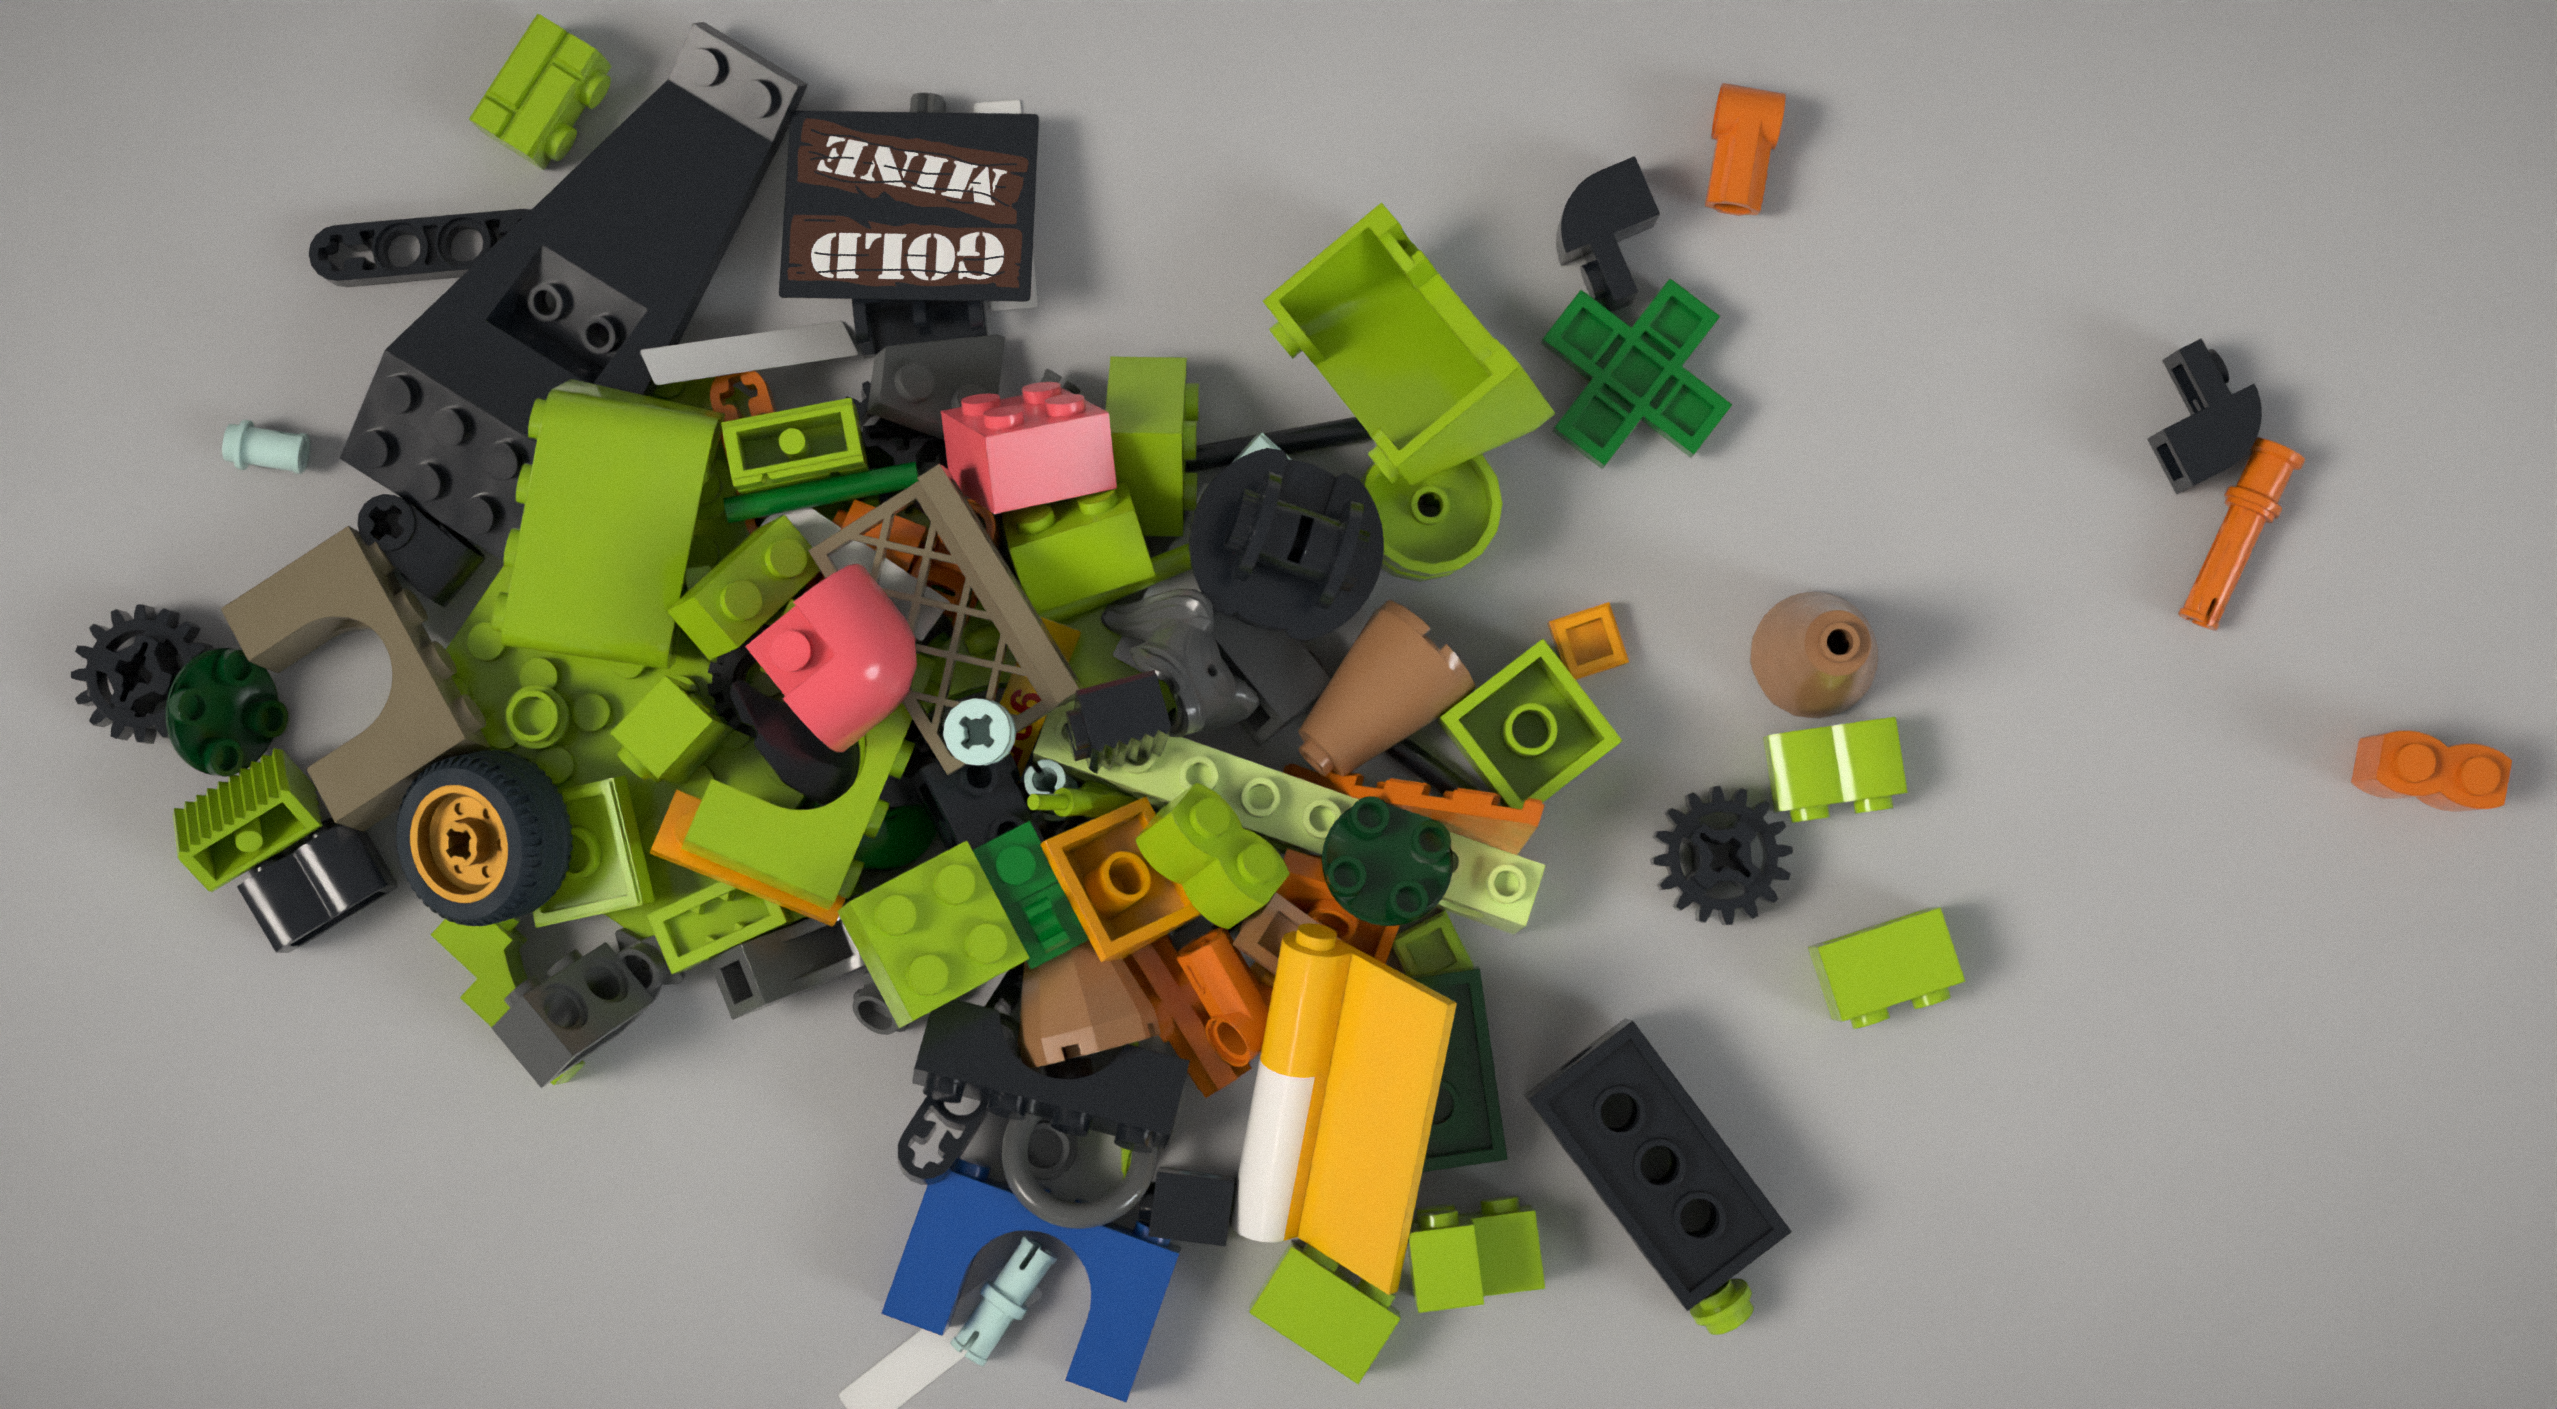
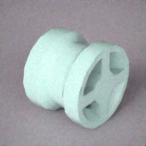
M973 698L959 703L950 711L944 723L943 736L947 748L956 759L971 765H990L999 762L1010 753L1015 743L1016 726L1012 715L1004 706L992 700ZM968 727H969V728H970V729H969L970 740L967 742V740L969 739V736H968Z

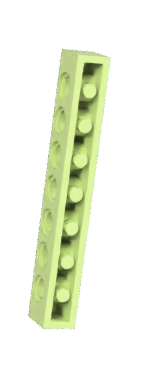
M1075 699L1047 714L1033 752V766L1040 768L1037 761L1050 759L1057 762L1064 769L1065 774L1071 776L1075 781L1084 783L1086 780H1093L1138 799L1147 797L1151 806L1159 810L1194 783L1202 784L1218 793L1232 807L1243 829L1258 834L1270 843L1277 852L1283 854L1286 853L1288 848L1306 855L1322 857L1323 845L1330 828L1340 815L1358 801V799L1183 737L1168 736L1165 749L1160 757L1154 753H1151L1148 760L1139 756L1135 764L1129 760H1126L1123 767L1114 763L1110 771L1101 766L1096 774L1089 770L1086 759L1074 761L1065 730V723H1068L1066 711L1074 709ZM1449 832L1453 856L1452 877L1445 895L1436 908L1515 935L1527 925L1546 865Z

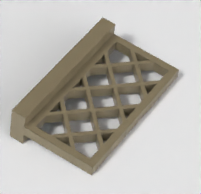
M938 464L917 477L918 482L808 551L824 577L827 578L838 571L830 557L833 553L852 541L877 546L871 576L878 585L887 549L922 557L914 595L882 588V590L888 597L912 602L908 624L914 636L922 605L957 612L949 651L915 644L916 651L947 658L938 697L915 692L910 687L911 692L902 701L946 774L951 775L967 765L952 755L940 734L946 706L954 708L961 703L948 699L956 660L992 668L985 700L995 701L1002 671L1026 676L1042 701L1019 715L1011 714L1016 726V733L1061 705H1066L1076 698V690L1083 689L1084 687L950 471L941 464ZM916 501L919 502L931 522L925 549L889 541L895 514ZM882 523L879 539L864 536L865 533ZM938 535L951 555L934 552ZM932 559L958 565L965 576L959 605L924 598ZM973 591L986 612L969 608ZM967 615L991 620L999 631L1000 639L994 662L958 654ZM1007 646L1021 668L1003 664ZM919 700L936 704L933 720H931Z

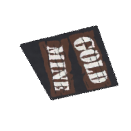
M792 111L790 115L779 296L781 298L1029 301L1031 298L1039 116L1037 114Z

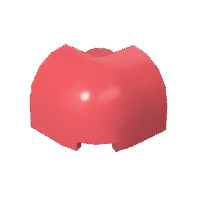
M860 564L848 565L813 586L793 602L795 606L745 646L785 695L782 699L817 738L835 752L846 751L897 709L911 692L910 687L917 668L916 638L908 622L866 568Z

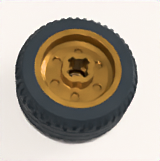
M483 750L440 760L421 772L412 781V785L408 787L406 794L402 798V804L399 807L400 813L397 814L398 823L396 825V847L402 871L405 873V878L410 883L412 890L416 892V896L422 899L423 904L426 907H430L432 912L438 913L441 918L447 919V921L465 926H487L526 915L540 908L555 895L562 885L561 882L565 880L566 872L569 870V862L572 858L570 852L573 851V845L571 844L573 835L571 834L572 824H570L569 820L570 815L566 810L567 805L566 803L564 804L563 796L559 794L556 784H552V779L546 776L545 771L538 768V765L534 762H530L529 759L521 757L519 754L502 750Z

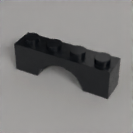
M954 999L930 1012L914 1067L912 1083L924 1086L923 1094L938 1101L960 1103L963 1096L988 1103L987 1111L1003 1118L1024 1120L1026 1113L1051 1119V1128L1065 1134L1085 1137L1089 1135L1090 1130L1115 1136L1114 1144L1121 1148L1139 1153H1151L1153 1146L1165 1149L1172 1135L1190 1060L1126 1044L1111 1063L1094 1074L1076 1079L1048 1077L1027 1067L1012 1052L1002 1031L999 1010Z

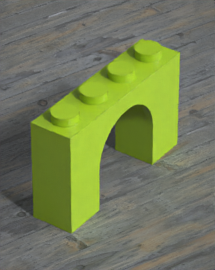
M790 599L784 614L795 606L793 603L795 600ZM916 653L917 668L911 688L915 692L936 696L940 684L929 680L936 661ZM761 667L760 671L766 673L765 670ZM919 700L928 714L933 703ZM901 703L893 713L858 740L860 763L856 779L845 794L825 806L809 810L782 808L711 778L681 849L827 910L834 904L837 895L849 899L864 866V862L854 859L862 836L866 835L875 839L890 804L879 798L888 775L897 779L901 778L915 746V743L904 739L912 721V717L906 707Z

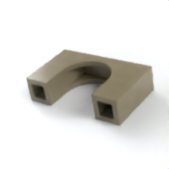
M347 526L222 607L221 611L247 660L275 673H280L329 640L345 632L360 629L373 630L385 644L391 660L392 684L383 710L367 729L306 768L334 822L364 832L399 809L406 790L412 785V781L425 769L440 760L483 750H491V747L481 731L486 726V720L481 710L467 694L461 695L451 677L457 673L454 661L439 642L431 641L422 624L428 620V616L421 602L409 589L402 588L393 572L397 568L391 564L377 542L370 546L367 545L361 538L358 530Z

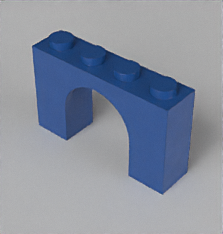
M961 1156L951 1173L944 1180L933 1185H927L881 1314L943 1336L950 1327L974 1259L983 1246L1001 1235L1014 1231L1028 1230L1049 1234L1064 1242L1076 1253L1085 1267L1091 1289L1089 1314L1065 1381L1127 1402L1182 1247L1170 1243L1171 1239L1149 1237L1150 1223L1139 1220L1136 1221L1134 1229L1113 1222L1085 1229H1071L1050 1224L1027 1210L1018 1201L1008 1184L989 1178L990 1166ZM1039 1184L1046 1192L1051 1193L1050 1188ZM1082 1199L1075 1200L1077 1203L1089 1202Z

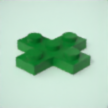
M1671 278L1632 328L1583 290H1580L1541 341L1544 347L1590 381L1556 424L1553 432L1603 469L1641 420L1692 458L1732 406L1725 398L1682 367L1720 316Z

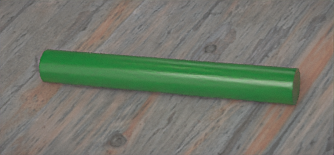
M914 461L725 497L723 502L728 523L905 490L918 482L917 477L919 475L916 462Z

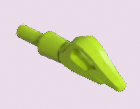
M1086 780L1079 789L1062 787L1057 789L1054 794H1031L1028 797L1027 804L1031 810H1054L1060 817L1086 816L1097 818L1139 799L1099 782Z

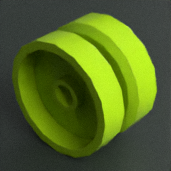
M1483 454L1413 485H1410L1403 476L1392 484L1374 461L1360 479L1376 505L1382 524L1384 553L1381 568L1394 577L1418 582L1447 577L1483 554L1498 531L1503 502L1497 475ZM1420 496H1425L1427 506L1437 507L1438 515L1426 517L1420 513L1418 509Z

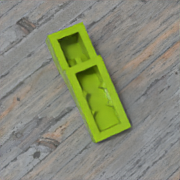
M859 879L850 898L845 899L844 903L865 894ZM722 882L715 883L647 914L671 974L681 973L742 943L810 918Z
M516 917L487 926H465L444 919L430 935L477 978L461 995L460 999L492 1028L510 1009L504 999L516 987L528 979L519 950L528 939L515 928L519 924L520 919ZM582 1060L551 1081V1083L558 1085L569 1082L586 1063Z

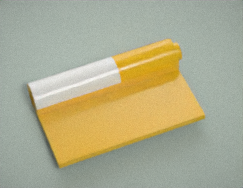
M1305 923L1299 925L1297 931H1290L1282 937L1229 1222L1231 1228L1239 1235L1259 1242L1275 1243L1298 1237L1390 1295L1398 1292L1457 1003L1336 938L1337 933L1333 929L1320 924Z

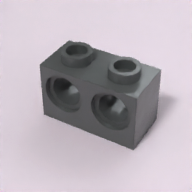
M606 942L584 956L577 949H574L546 972L549 976L547 980L541 983L534 975L521 983L504 999L510 1009L495 1023L492 1030L541 1088L622 1034L655 1001L627 966L616 957V953Z

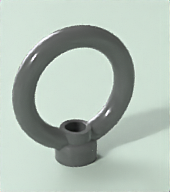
M1083 1057L1065 1058V1061L1042 1066L1041 1074L1057 1079L1081 1078L1093 1074L1092 1062L1090 1059ZM1026 1113L1024 1120H1009L1002 1142V1165L1006 1180L1018 1201L1032 1214L1050 1224L1071 1229H1085L1110 1223L1130 1211L1140 1201L1150 1186L1157 1164L1158 1149L1154 1146L1151 1153L1132 1151L1131 1162L1126 1176L1119 1186L1108 1195L1094 1201L1082 1203L1068 1202L1056 1198L1038 1184L1028 1162L1029 1140L1035 1126L1043 1117Z

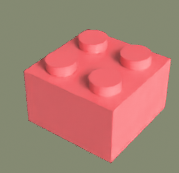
M1039 382L1029 384L1022 388L1023 395L1000 399V396L997 394L971 395L961 400L962 407L941 411L948 470L964 495L993 514L1117 489L1109 412L1086 401L1083 395L1073 394L1061 388L1060 383Z

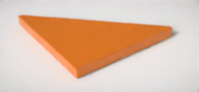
M1296 764L1285 765L1283 770L1285 774L1358 800L1369 796L1378 797L1387 804L1432 818L1445 825L1449 832L1518 855L1537 829L1545 806L1541 800L1528 798V800H1525L1522 809L1498 806L1501 796L1497 793L1458 788L1454 792L1445 791L1442 798L1429 796L1431 786L1427 783L1393 778L1386 780V782H1377L1375 788L1362 786L1365 777L1359 773L1350 772L1342 777L1331 771L1326 776H1323L1318 772Z

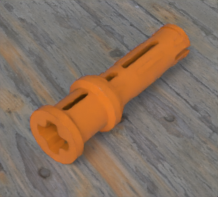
M2256 438L2249 450L2251 454L2236 486H2229L2224 494L2226 498L2224 503L2229 509L2183 608H2180L2178 615L2183 619L2190 620L2192 618L2193 624L2217 631L2219 621L2265 523H2273L2274 519L2279 518L2282 507L2278 502L2293 470L2302 469L2305 458L2299 453L2271 440Z

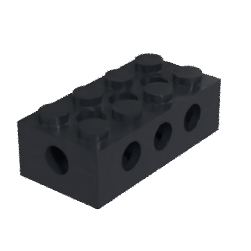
M1624 1018L1523 1095L1676 1300L1687 1311L1792 1232L1633 1020ZM1625 1093L1632 1104L1630 1118L1619 1127H1607L1601 1118L1603 1102L1612 1094ZM1654 1146H1666L1671 1156L1668 1171L1656 1179L1645 1178L1640 1167L1644 1153ZM1694 1199H1706L1710 1209V1215L1706 1224L1698 1230H1684L1680 1221L1683 1207Z

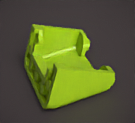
M1381 202L1262 302L1278 320L1269 328V331L1292 359L1302 351L1305 353L1375 441L1377 446L1367 454L1392 484L1403 476L1410 485H1413L1535 431L1555 415V412L1518 361L1503 344L1501 345L1497 339L1492 337L1440 276L1424 253L1411 242L1403 231V227Z

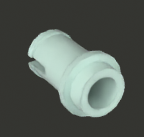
M245 419L239 425L229 424L223 437L222 455L225 461L234 462L236 469L246 470L249 465L302 474L306 470L309 460L310 438L306 433L296 434L254 427L252 420Z
M1050 759L1037 761L1042 770L1040 773L1037 774L1033 767L1030 766L1024 776V785L1029 795L1051 794L1062 787L1079 789L1077 782L1071 776L1066 775L1064 769L1057 762ZM1039 810L1045 821L1050 823H1061L1071 818L1060 817L1054 810Z

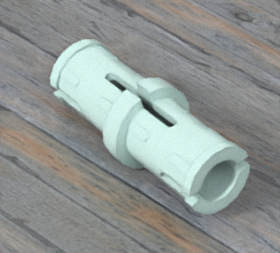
M1027 1235L1022 1237L1021 1243L995 1281H986L979 1291L983 1296L982 1300L958 1335L954 1336L950 1342L958 1352H962L963 1349L966 1350L965 1357L978 1365L984 1366L986 1364L987 1358L1013 1320H1022L1029 1310L1025 1305L1026 1301L1050 1266L1058 1259L1049 1249L1043 1251L1041 1249L1043 1245Z

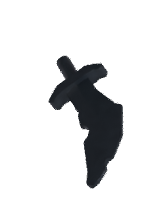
M739 679L731 684L729 698L740 722L753 728L756 733L753 742L754 746L784 784L821 806L837 800L851 788L859 769V745L851 746L844 752H835L817 738L788 705L762 694L746 681ZM968 728V736H969V739L967 740V742L970 740L969 728ZM911 754L900 779L888 775L879 798L890 803L888 808L904 806L924 807L910 779L921 768L938 759ZM1016 782V785L1026 805L1028 806L1027 800L1030 795L1028 794L1024 783Z

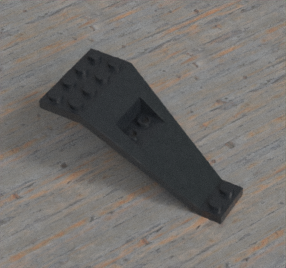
M693 23L668 80L385 349L339 459L503 561L509 533L512 528L520 529L525 504L516 502V488L523 465L525 463L533 464L537 439L528 437V426L535 400L537 398L546 400L553 388L571 379L652 397L657 385L654 384L640 351L642 349L679 344L790 125L791 112L797 110L808 84L707 23ZM547 291L551 292L556 299L555 311L551 310L546 303ZM600 323L609 332L608 343L603 342L599 337L598 326Z

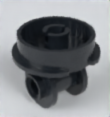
M1272 448L1249 453L1224 468L1204 490L1196 505L1190 524L1189 557L1191 568L1201 593L1209 597L1213 604V609L1225 616L1232 615L1240 621L1257 628L1286 631L1289 638L1303 641L1328 634L1350 620L1361 609L1372 593L1383 561L1384 537L1380 516L1371 495L1362 482L1347 473L1335 477L1316 465L1303 461L1288 460L1284 451Z

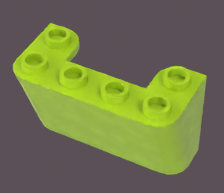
M574 379L553 388L546 400L539 398L535 400L528 426V437L537 439L533 464L525 463L523 465L516 488V502L525 504L520 529H511L504 551V566L513 568L508 593L500 592L498 594L491 621V629L501 632V645L670 669L674 665L682 628L668 614L667 610L681 598L703 484L713 477L722 433L721 422H724L725 418L724 413Z

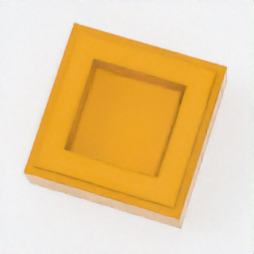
M1610 602L1547 623L1558 657L1575 680L1629 663Z

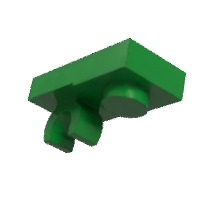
M1028 821L972 851L1030 958L1026 960L1029 968L1033 969L1088 941L1089 938L1045 857L1036 831L1031 822Z

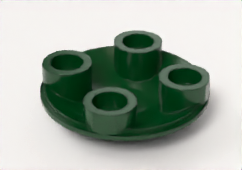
M216 648L203 652L191 659L174 679L166 703L167 731L178 755L197 771L215 776H233L239 773L241 768H249L251 761L257 762L262 757L273 738L280 736L285 731L288 723V711L285 705L278 699L276 686L270 673L266 668L249 662L242 649Z
M1369 796L1361 798L1339 816L1326 836L1322 851V871L1327 887L1343 909L1364 922L1380 926H1399L1414 922L1433 910L1449 887L1453 871L1450 833L1445 825L1432 818L1387 804L1378 797Z

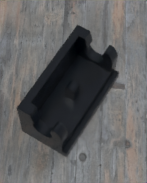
M852 299L857 344H861L864 359L874 358L886 346L988 335L984 301Z

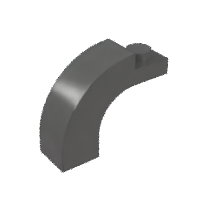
M838 916L833 927L809 918L776 932L742 943L708 960L732 1020L866 967L840 916Z

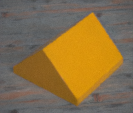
M1143 797L1058 834L1040 844L1049 865L1101 962L1123 959L1202 915L1188 899L1182 884L1175 883L1157 872L1144 858L1137 846L1135 839L1156 815L1147 797Z

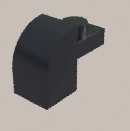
M1635 156L1602 169L1582 181L1572 192L1565 205L1556 234V249L1561 266L1585 257L1587 263L1580 266V271L1587 291L1594 300L1603 299L1606 308L1610 312L1632 304L1638 294L1637 287L1617 242L1653 228L1660 215Z
M2202 338L2177 350L2162 360L2191 415L2147 438L2176 494L2207 480L2239 462L2253 446L2261 426L2262 407L2255 383L2231 394L2226 385L2229 382V373L2224 361L2215 350L2207 349Z

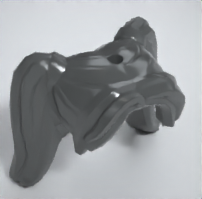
M1176 589L1130 604L1110 603L1106 606L1101 616L1103 625L1117 635L1144 640V643L1131 647L1129 651L1134 662L1144 672L1155 670L1157 678L1169 686L1170 693L1176 704V707L1168 714L1171 723L1170 737L1184 738L1187 734L1213 730L1238 723L1248 718L1258 707L1259 698L1257 693L1247 685V682L1234 677L1230 668L1220 656L1212 633L1215 624L1213 604L1205 594L1196 589Z

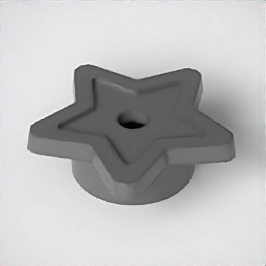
M626 928L616 931L615 936L620 950L616 957L627 966L654 1000L657 999L662 985L682 983L685 978L684 971L671 974L655 934L643 938ZM644 959L650 968L644 967L641 960Z

